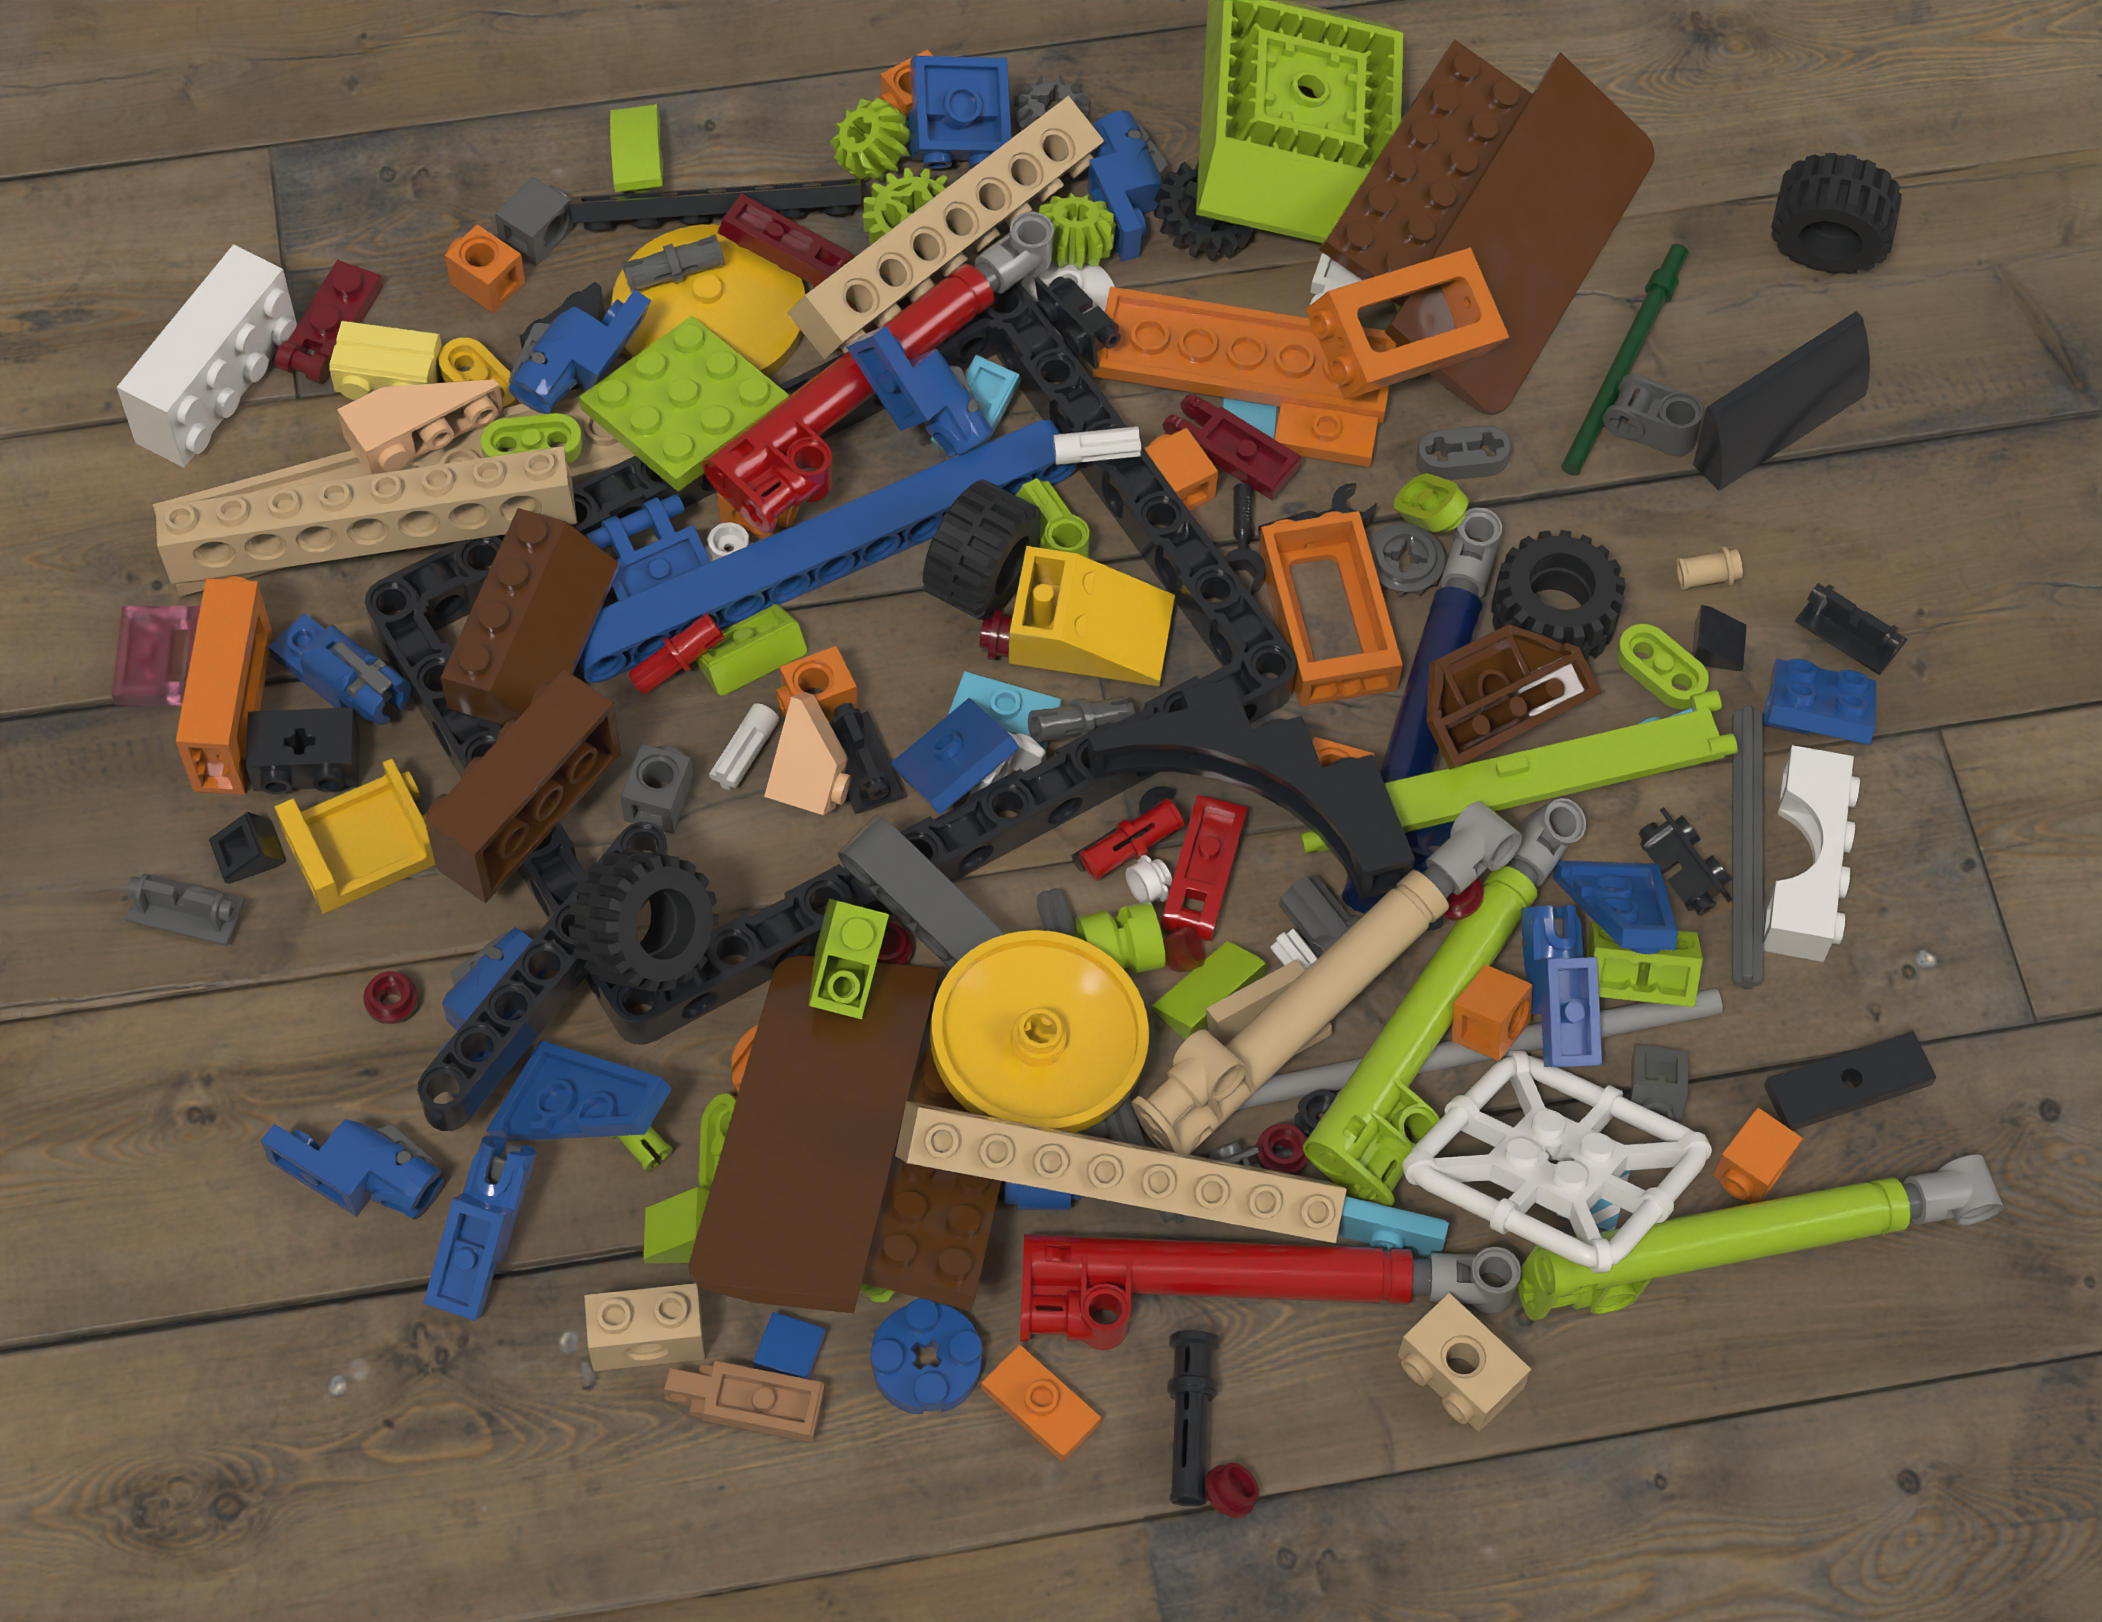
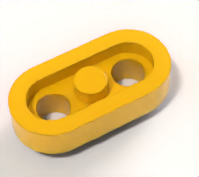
M463 337L453 339L442 347L438 356L441 376L446 383L496 379L500 386L503 409L520 404L508 389L511 372L479 341ZM462 367H471L469 371H459Z

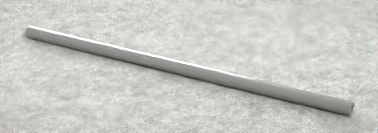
M1717 988L1698 991L1695 1007L1643 1002L1600 1011L1601 1038L1722 1014L1723 1005L1720 993ZM1542 1023L1528 1025L1503 1057H1508L1510 1051L1524 1050L1528 1053L1543 1050ZM1451 1040L1437 1044L1418 1074L1493 1059ZM1363 1058L1274 1075L1237 1110L1302 1098L1317 1090L1330 1092L1341 1090ZM1136 1115V1118H1137V1121H1138V1124H1139V1127H1140V1130H1141V1129H1143V1128H1142V1126H1141V1124H1140V1122H1139V1120H1138V1117H1137V1115ZM1105 1120L1086 1130L1077 1132L1078 1134L1099 1138L1109 1136Z

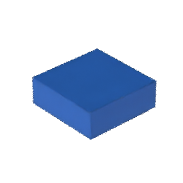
M772 1312L753 1361L754 1369L809 1379L825 1338V1328Z

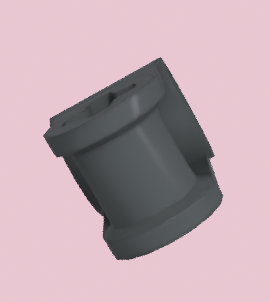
M1628 374L1624 376L1618 386L1620 394L1615 404L1608 407L1602 417L1605 427L1620 438L1634 440L1658 449L1667 455L1682 456L1691 452L1697 443L1703 415L1702 403L1697 397L1690 393L1680 392L1656 383L1643 375ZM1636 389H1639V390H1640L1638 396L1635 395V394H1636V392H1635ZM1627 418L1629 419V424H1625Z

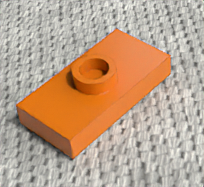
M1281 402L1274 440L1302 457L1370 467L1378 417Z
M1020 1344L981 1382V1390L1062 1463L1101 1425L1102 1417Z

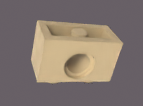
M696 1283L584 1295L588 1350L593 1371L705 1360L701 1306Z
M1450 1293L1403 1336L1398 1353L1404 1371L1412 1380L1422 1386L1428 1384L1443 1398L1442 1404L1456 1421L1461 1424L1468 1422L1478 1432L1525 1388L1532 1370ZM1453 1358L1464 1359L1471 1364L1474 1371L1470 1374H1458L1450 1369L1447 1361Z

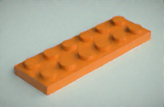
M1110 286L1105 313L1118 324L1121 339L1114 348L1107 349L1104 347L1097 352L1099 367L1093 368V377L1279 407L1281 402L1378 417V423H1383L1389 386L1344 400L1338 385L1330 375L1329 363L1319 340L1311 330L1309 318ZM1362 327L1370 347L1374 351L1380 353L1396 348V343L1385 333V330Z

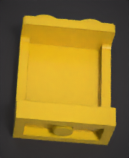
M392 758L382 762L385 771L383 777L300 812L294 798L274 806L281 830L322 914L435 865L424 821L427 813L421 815L415 804L416 801L421 800L416 783L409 771L400 774Z

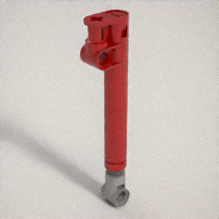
M1033 211L1024 212L1016 216L1011 222L1010 232L976 257L975 267L969 264L960 266L948 278L940 281L881 327H888L891 334L901 343L904 354L909 361L916 356L933 350L974 319L975 315L980 314L991 306L994 302L993 292L1003 293L1023 277L1039 275L1048 269L1052 260L1054 228L1052 222L1045 215ZM848 351L703 460V471L714 489L752 526L764 534L769 533L775 528L774 519L792 505L798 507L804 502L819 501L830 492L832 487V453L827 443L819 436L873 396L875 391ZM810 467L817 469V470H815V471H809V472L802 470V469H804V468H810Z
M1024 1234L1020 1342H1028L1031 1334L1065 1335L1067 1341H1082L1094 1349H1113L1119 1346L1127 1336L1131 1294L1380 1304L1381 1301H1388V1304L1409 1305L1412 1295L1427 1296L1429 1303H1439L1450 1293L1461 1304H1471L1481 1312L1497 1313L1506 1309L1512 1302L1520 1281L1521 1267L1513 1253L1500 1247L1486 1248L1478 1254L1430 1253L1428 1259H1413L1411 1249L1396 1248L1383 1251L1382 1248ZM1485 1273L1497 1274L1504 1280L1506 1285L1498 1288L1488 1286L1480 1276ZM1105 1309L1116 1314L1118 1320L1112 1324L1103 1325L1094 1321L1091 1314L1097 1310Z

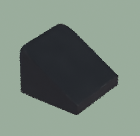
M1700 605L1695 620L1692 656L1706 667L1742 671L1747 625L1710 606Z
M246 812L209 839L223 880L228 884L277 868L286 862V857L273 823L267 818L250 812Z

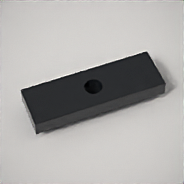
M1914 1031L1767 1078L1764 1088L1781 1123L1794 1131L1931 1086L1937 1077ZM1842 1081L1851 1083L1855 1088L1846 1086Z

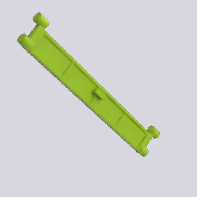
M1712 690L1690 696L1693 712L1465 764L1451 770L1448 768L1384 784L1405 833L1456 821L1465 808L1477 801L1483 802L1495 812L1722 759L1727 755L1736 754L1738 748L1733 733L1719 735L1711 712L1721 710L1722 704L1719 692ZM1312 830L1300 833L1301 844L1305 854L1330 850Z

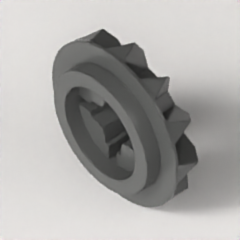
M1041 75L1035 84L1024 83L1021 93L1015 96V120L1019 127L1024 130L1046 113L1045 106L1049 104L1050 100L1057 99L1059 103L1067 96L1072 99L1088 119V96L1080 92L1078 83L1069 85L1064 82L1061 75L1056 81H1046Z
M1393 524L1376 532L1368 542L1381 589L1387 587L1394 590L1398 597L1402 596L1405 592H1415L1420 596L1426 588L1431 585H1437L1445 567V552L1440 541L1430 531L1413 524ZM1404 548H1409L1408 555H1410V562L1412 564L1404 573L1399 569V562L1397 560H1399L1400 554H1403Z

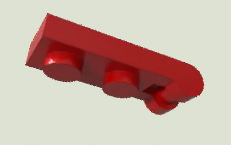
M1197 795L1164 908L1160 929L1176 933L1177 928L1197 933L1196 938L1212 942L1248 807ZM1185 898L1205 902L1202 912L1183 908Z

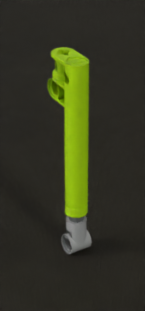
M1566 798L1555 799L1528 814L1522 820L1520 825L1521 845L1514 857L1501 869L1491 871L1482 884L1484 900L1480 908L1471 916L1463 920H1457L1303 1144V1151L1306 1157L1334 1183L1346 1188V1193L1352 1198L1388 1207L1394 1205L1395 1199L1392 1191L1402 1176H1405L1402 1169L1404 1159L1410 1154L1412 1148L1440 1120L1436 1112L1408 1087L1452 1024L1453 1003L1485 964L1488 966L1492 965L1521 922V908L1531 907L1537 898L1536 887L1541 886L1545 882L1568 846L1577 842L1584 835L1586 818L1582 809L1572 800ZM1550 823L1554 826L1556 833L1551 828ZM1404 1124L1412 1133L1413 1143L1405 1135Z
M1969 1155L1945 1164L1938 1172L1909 1176L1905 1179L1903 1185L1897 1178L1889 1177L1873 1180L1870 1183L1862 1182L1667 1219L1662 1223H1655L1632 1251L1620 1262L1613 1265L1611 1270L1606 1273H1593L1590 1267L1573 1263L1536 1245L1521 1267V1276L1518 1283L1519 1296L1525 1313L1533 1321L1542 1320L1551 1309L1570 1305L1576 1310L1589 1308L1593 1314H1607L1633 1304L1652 1279L1875 1237L1879 1234L1885 1235L1907 1229L1910 1220L1914 1224L1922 1225L1955 1217L1958 1225H1971L1997 1215L2004 1206L1982 1155ZM1619 1229L1599 1233L1602 1238L1610 1241Z

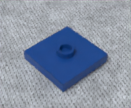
M968 698L890 764L899 776L938 814H942L1018 751L1020 747L1004 728L973 700Z

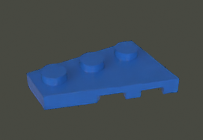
M1585 861L1557 862L1554 867L1553 880L1621 948H1629L1640 954H1655L1660 950H1676L1678 930L1659 864Z
M540 1040L486 1132L490 1136L507 1138V1141L645 1135L672 1088L662 1077Z

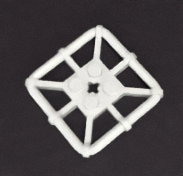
M1524 1050L1510 1051L1508 1057L1495 1063L1465 1095L1454 1097L1446 1105L1445 1115L1412 1148L1410 1154L1403 1161L1402 1169L1409 1183L1419 1185L1426 1191L1489 1221L1491 1229L1501 1234H1506L1510 1231L1573 1263L1590 1267L1593 1273H1606L1611 1270L1613 1265L1620 1262L1632 1251L1655 1223H1662L1670 1216L1674 1210L1673 1202L1703 1169L1706 1160L1712 1153V1148L1704 1134L1694 1132L1686 1126L1624 1098L1623 1091L1611 1085L1604 1089L1559 1067H1544L1542 1059L1528 1056ZM1509 1080L1525 1114V1117L1514 1128L1480 1112L1481 1108ZM1534 1080L1593 1108L1579 1123L1562 1116L1556 1111L1545 1108ZM1615 1117L1666 1142L1623 1145L1599 1132ZM1460 1130L1495 1147L1487 1155L1434 1158ZM1548 1160H1558L1560 1162H1558L1557 1164L1550 1163ZM1674 1167L1657 1187L1649 1188L1646 1191L1619 1178L1627 1170ZM1490 1180L1514 1193L1509 1199L1503 1198L1501 1201H1498L1461 1182ZM1600 1198L1633 1213L1610 1241L1601 1237L1590 1212V1209ZM1534 1203L1552 1210L1570 1220L1577 1239L1525 1213Z

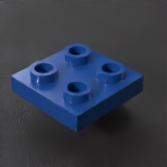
M1776 659L1771 674L1770 691L1764 712V726L1807 736L1810 735V732L1870 745L1876 727V680L1868 679L1862 673L1853 670L1836 672L1817 668L1815 664L1803 659H1791L1789 661Z

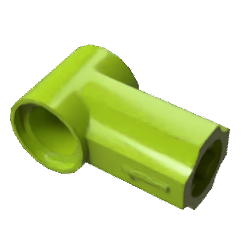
M1036 478L1023 484L1015 495L1037 506L1041 512V527L1037 546L1044 549L1077 553L1089 558L1090 530L1087 523L1082 518L1071 514L1049 481H1039Z

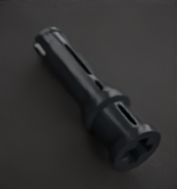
M1184 1330L1177 1331L1169 1336V1345L1174 1349L1173 1378L1167 1382V1391L1170 1394V1398L1175 1400L1170 1502L1179 1506L1205 1505L1207 1501L1205 1496V1478L1208 1451L1209 1402L1213 1401L1218 1393V1384L1212 1379L1213 1353L1219 1348L1220 1339L1217 1335L1206 1331Z

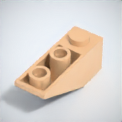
M496 379L381 387L337 409L345 440L368 474L372 475L398 471L409 461L430 450H438L445 447L452 439L471 429L488 425L497 416L503 414L504 409L500 386Z

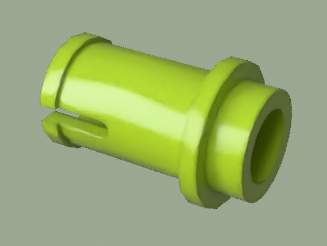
M651 1125L645 1135L610 1136L611 1139L619 1138L639 1161L645 1172H650L660 1166L646 1149L647 1146H651L663 1161L673 1151V1148L662 1139Z

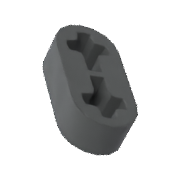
M1494 426L1433 431L1422 437L1419 443L1416 466L1421 474L1429 473L1447 480L1493 476L1505 469L1510 456L1511 441L1502 429ZM1480 446H1489V450L1494 452L1495 456H1487L1485 450L1480 449ZM1439 450L1443 457H1447V460L1438 461L1437 456L1432 454V451Z

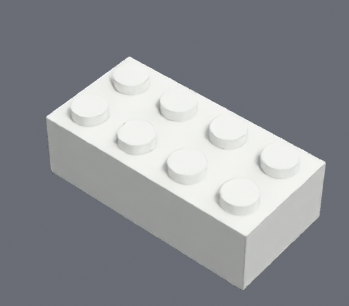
M234 244L117 386L136 444L185 468L195 454H200L205 450L213 431L224 418L230 417L235 412L241 396L253 382H258L264 376L268 363L277 353L279 346L282 342L289 340L297 327L282 268Z

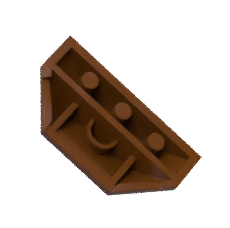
M1508 624L1429 663L1427 725L1449 770L1602 692L1578 646L1568 643L1560 644L1544 635Z

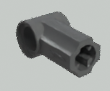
M1306 875L1293 883L1289 890L1280 897L1279 906L1309 942L1310 949L1318 958L1360 919L1357 915L1351 917L1348 915L1317 875L1312 877Z

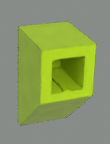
M829 899L815 951L808 1006L862 1019L889 914Z

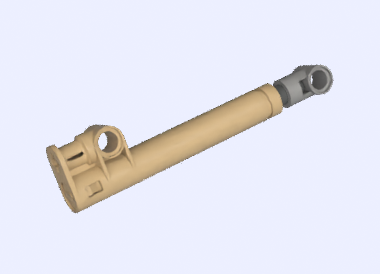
M1477 801L1472 803L1457 817L1452 826L1450 838L1426 859L1428 868L1420 873L1416 870H1411L1397 883L1396 889H1391L1228 1044L1222 1045L1207 1030H1199L1189 1036L1181 1044L1174 1056L1173 1067L1167 1072L1168 1079L1146 1100L1137 1096L1131 1102L1138 1120L1150 1140L1158 1149L1190 1155L1429 928L1430 922H1435L1449 909L1446 898L1451 893L1461 894L1486 868L1490 871H1496L1505 866L1514 857L1521 845V833L1483 802Z

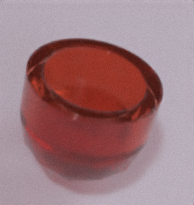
M1184 927L1174 931L1164 938L1165 966L1168 969L1180 973L1188 972L1204 965L1205 951L1203 944L1195 930L1191 927Z

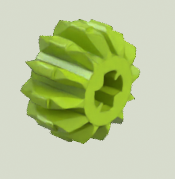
M861 98L856 110L845 108L846 118L844 121L834 123L839 134L829 141L836 151L834 158L837 160V163L843 169L849 171L855 178L862 179L865 182L870 178L883 181L887 170L898 172L897 162L899 159L910 156L907 148L904 146L913 139L910 130L907 128L909 121L906 119V116L897 108L894 109L890 103L876 98L873 102Z
M1070 192L1067 198L1063 199L1058 196H1052L1049 204L1040 206L1039 213L1048 217L1053 224L1054 237L1051 261H1057L1059 268H1063L1066 265H1074L1080 271L1083 264L1098 266L1100 259L1110 257L1114 243L1116 223L1114 221V214L1107 211L1106 202H1092L1090 194L1080 198L1075 197Z

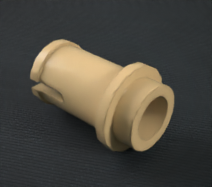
M1727 546L1720 547L1717 553L1676 559V574L1681 590L1724 582L1726 586H1732L1734 580L1742 579L1743 577L1739 551L1737 549L1729 550Z

